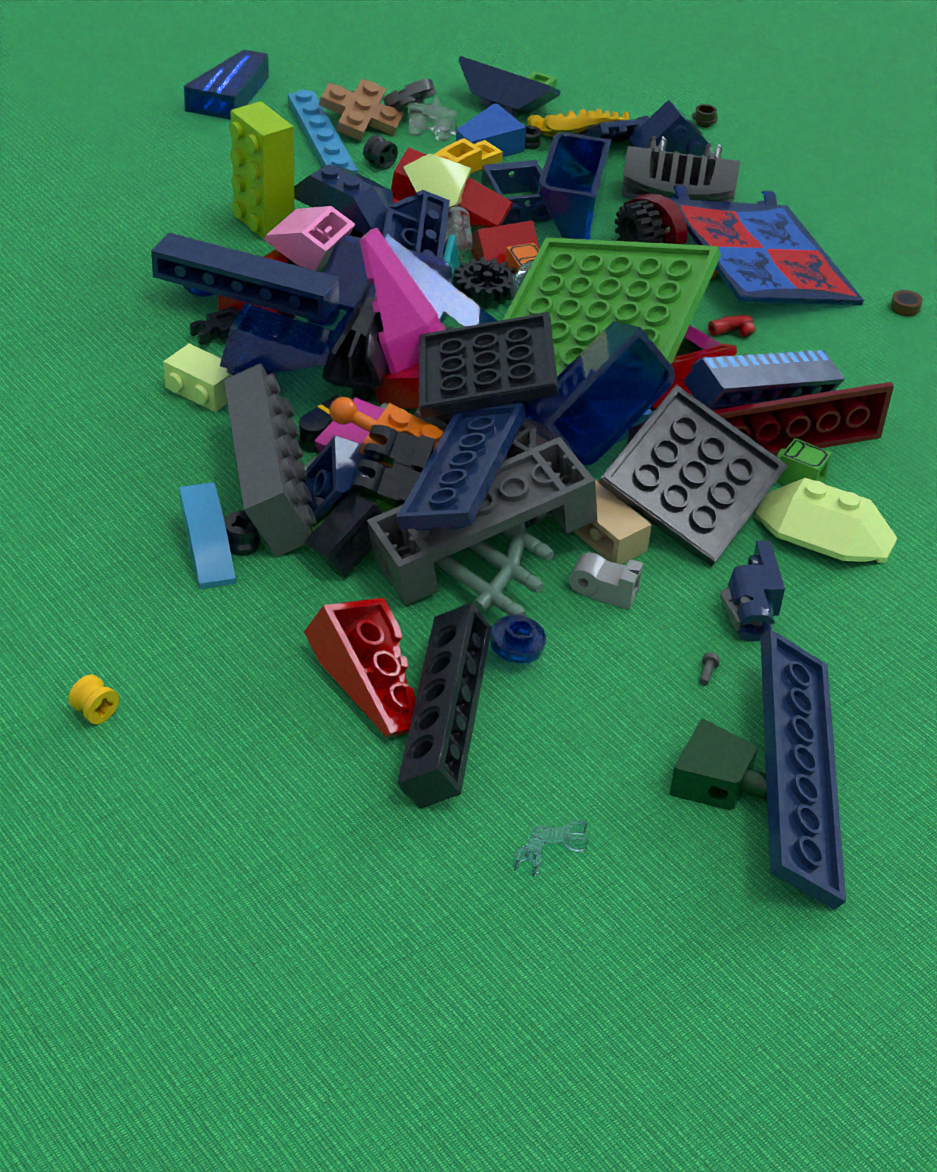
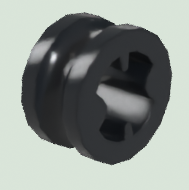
M524 125L526 126L525 149L538 148L541 141L540 128Z

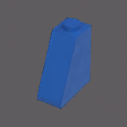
M496 103L456 129V141L465 138L475 144L485 140L503 151L502 157L524 152L526 126Z

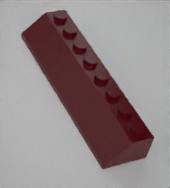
M892 382L712 411L771 454L777 456L782 448L786 449L795 438L819 448L881 438L894 385ZM645 422L629 428L627 445Z

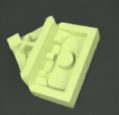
M427 154L403 167L416 193L425 190L450 200L449 210L455 208L458 204L461 205L464 187L471 173L470 167L433 154Z

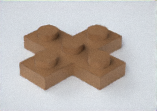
M361 79L355 92L329 82L319 102V106L342 115L338 121L336 131L360 141L368 126L394 136L404 114L391 106L380 104L384 98L386 88Z

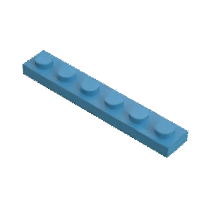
M299 90L296 93H288V104L322 168L330 164L358 173L354 162L322 106H319L320 101L315 92Z

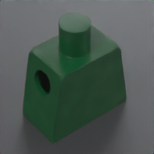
M701 718L674 767L669 795L727 810L735 808L743 791L765 799L767 796L766 773L753 769L757 748L754 744Z

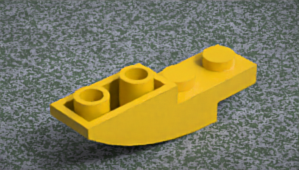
M463 138L442 148L433 155L470 167L471 173L481 170L482 165L502 162L503 151L485 140L473 144Z

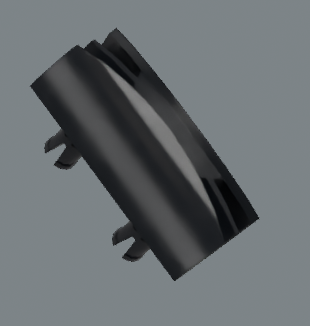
M369 281L364 286L326 359L322 378L335 386L352 388V399L358 398L365 402L371 399L370 395H373L372 389L380 387L388 371V365L378 335L379 332L384 331L380 312L374 313L372 302L375 301V296L367 298L371 287Z

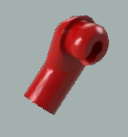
M748 315L728 316L708 323V331L711 336L739 330L742 337H747L755 333L756 328L753 325L754 320Z

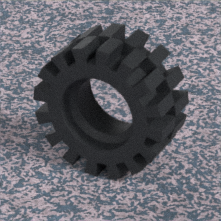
M641 200L619 208V211L616 212L618 218L615 219V224L618 225V228H615V232L620 235L617 238L618 241L663 243L664 239L660 236L664 234V229L660 228L663 222L662 219L658 220L659 212L654 210L655 206L652 203L649 204V201Z

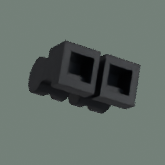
M372 425L369 437L383 445L365 444L363 453L376 461L360 460L357 469L373 478L355 476L351 488L362 495L385 501V504L398 507L405 503L433 453L435 439L423 435L416 437L398 432L384 425ZM379 462L393 464L392 469L385 467Z

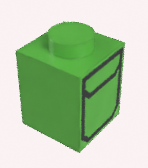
M795 438L786 449L782 448L777 455V458L788 466L776 482L786 486L800 479L808 478L823 483L827 477L832 452Z

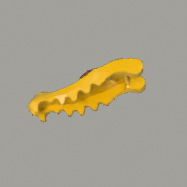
M581 109L577 116L573 111H569L566 116L562 113L556 116L547 115L545 118L539 115H531L527 119L528 125L540 128L541 133L545 136L553 137L558 135L559 137L582 136L587 132V128L601 122L630 119L627 111L623 112L622 117H619L618 112H612L610 116L608 110L603 114L601 109H596V112L591 110L586 112V109Z

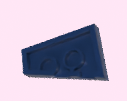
M642 116L634 120L601 122L586 129L587 132L578 138L580 148L585 149L630 140L629 137L649 119V116Z

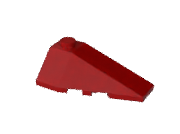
M409 147L407 148L393 173L391 185L393 198L402 200L416 194L403 167L426 154ZM467 178L461 197V205L458 204L455 208L449 210L447 224L448 222L465 223L466 226L487 228L501 226L512 208L513 202L473 179Z
M383 597L323 605L304 631L319 663L386 737L408 734L416 701L413 688L407 684L405 674L408 668L407 658L401 655L399 645L402 639L401 629L386 600Z

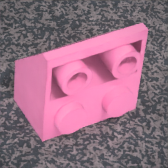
M332 206L296 209L271 230L264 240L299 267L319 271L342 250L355 223Z

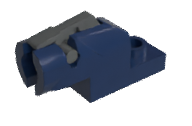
M756 541L754 555L748 557V565L735 567L728 587L721 591L720 599L729 615V619L734 629L738 631L740 639L745 641H759L760 637L767 631L773 630L772 624H775L773 616H779L785 587L771 541Z

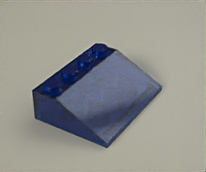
M245 303L229 330L220 367L227 368L226 372L234 376L260 363L267 374L326 365L337 331Z

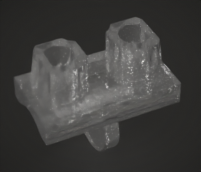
M435 97L432 104L409 103V133L411 135L421 136L425 129L432 130L433 137L442 141H446L450 134L456 135V129H458L456 123L457 110L443 107L441 98Z
M452 207L448 212L445 242L449 235H455L459 260H463L465 249L472 250L473 240L470 216L466 209Z

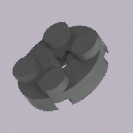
M427 78L405 85V89L399 92L395 90L383 98L385 106H391L397 111H402L406 105H409L410 109L424 104V100L437 95L432 80Z

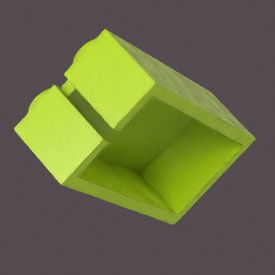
M260 101L230 110L231 123L229 124V131L232 140V150L230 151L233 170L231 185L233 187L234 199L232 211L236 218L249 226L253 232L264 240L271 230L294 211V126Z

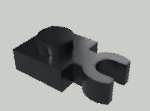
M234 306L207 314L206 321L198 320L190 323V335H198V343L200 345L211 342L217 336L223 341L250 331L249 320Z

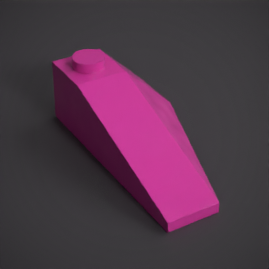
M374 228L360 239L367 279L370 283L375 284L376 289L375 301L372 302L374 313L380 312L384 331L378 333L380 345L390 374H395L419 363V335L443 331L446 328L444 324L440 323L437 312L378 228Z

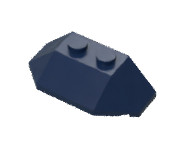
M463 56L459 57L458 61L471 93L480 97L479 103L486 106L497 103L502 105L503 109L509 114L517 116L518 111L529 114L559 97L561 93L560 90L538 81Z
M330 164L307 176L294 186V199L312 208L332 206L355 223L353 229L363 234L374 228H378L382 234L386 209L394 204L392 190L350 169Z
M421 190L414 196L404 198L387 207L382 235L413 279L428 284H438L441 276L450 200L425 190Z

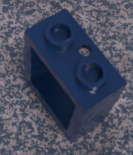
M537 160L482 165L481 184L501 196L505 193L531 191L533 194L505 197L513 202V206L501 225L532 220L533 222L554 220L556 194Z

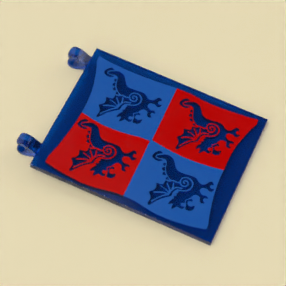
M674 185L673 189H675L676 196H670L669 199L674 201L682 211L687 224V231L697 245L719 247L721 257L715 269L739 302L863 304L864 299L787 205L777 204L776 195L773 191L762 190L761 194L764 195V201H758L757 204L689 200L688 191L685 186Z

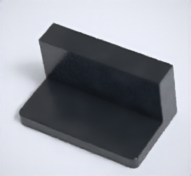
M351 491L311 533L304 543L308 548L322 555L339 575L346 578L372 549L367 520L383 512L374 502Z

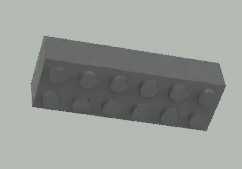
M260 363L225 379L224 383L244 511L274 555L278 557L305 545V540L313 532L312 525L316 524V519L308 505V502L312 501L311 494L303 482L308 477L300 461V458H303V452L296 440V437L299 436V431L292 419L295 416L294 408L288 397H281L279 393L281 389L274 374L268 375Z

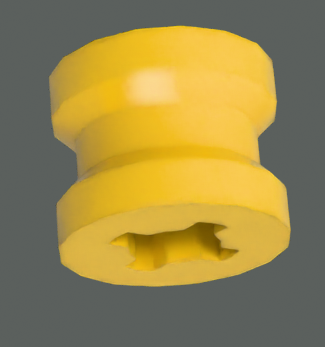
M90 674L80 678L73 685L69 692L68 703L76 711L83 712V716L91 724L97 725L105 722L114 714L119 704V695L112 688L104 687V682L99 677Z

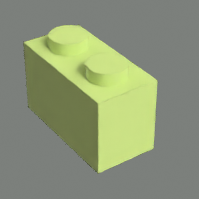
M190 343L163 361L165 388L214 412L228 403L224 380L240 373L238 366Z

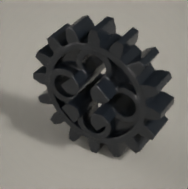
M481 257L480 261L470 258L469 264L461 262L460 268L455 267L453 288L456 289L457 295L464 294L463 300L474 299V304H479L480 301H485L487 306L491 305V301L502 304L503 298L511 300L512 295H516L519 274L515 273L514 267L507 268V262L497 263L496 258H493L491 261H486L485 257Z

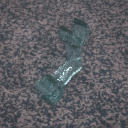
M574 820L569 822L566 827L535 826L531 831V837L527 845L519 848L515 853L514 871L517 870L520 862L528 860L534 864L532 877L536 876L540 872L541 852L545 843L565 844L572 851H584L587 849L589 838L576 837L574 835H585L588 823Z

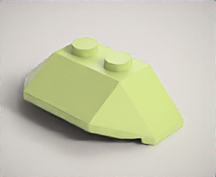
M808 478L800 479L767 493L754 515V518L761 521L765 528L777 538L842 561L867 562L875 560L877 563H886L897 541L896 535L870 499Z

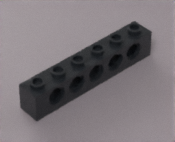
M472 602L434 617L398 777V784L402 791L409 795L420 809L461 795L492 632V626Z

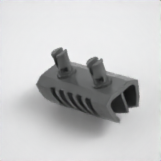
M656 135L652 136L649 140V149L628 146L621 196L636 198L643 194H658L671 199L680 206L687 205L732 211L740 161L721 158V145L717 144L716 150L712 154L711 143L705 145L704 156L702 157L694 156L693 154L686 155L678 152H666L667 140L663 136L659 146H656Z

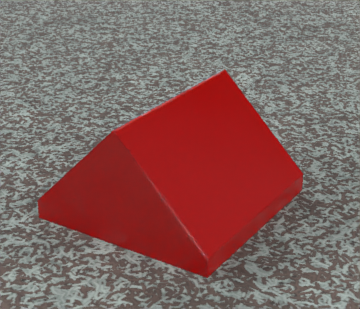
M533 220L478 229L466 239L465 243L476 261H480L481 257H485L486 261L496 258L499 264L505 262L506 247L535 243L539 249Z

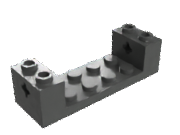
M558 437L503 461L471 526L461 529L440 527L431 528L426 531H417L415 529L400 530L397 515L403 505L368 519L367 524L374 559L406 606L438 592L434 568L435 561L548 511L566 534L597 521L595 479L562 438Z

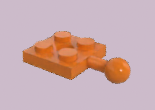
M348 397L335 399L329 409L332 420L337 424L346 425L353 423L369 433L372 425H384L398 432L416 437L423 435L434 438L435 447L444 433L443 430L391 403L387 405L378 420L357 411L355 402ZM368 434L365 440L363 441L359 452L364 454L363 450L365 444L367 443H374L378 445L383 444H380L372 440ZM379 462L392 469L393 464Z

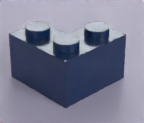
M670 100L663 104L629 137L635 147L649 149V140L652 136L656 135V146H659L663 136L667 140L666 152L674 153L677 150L680 154H693L694 156H702L705 145L709 143L701 131Z

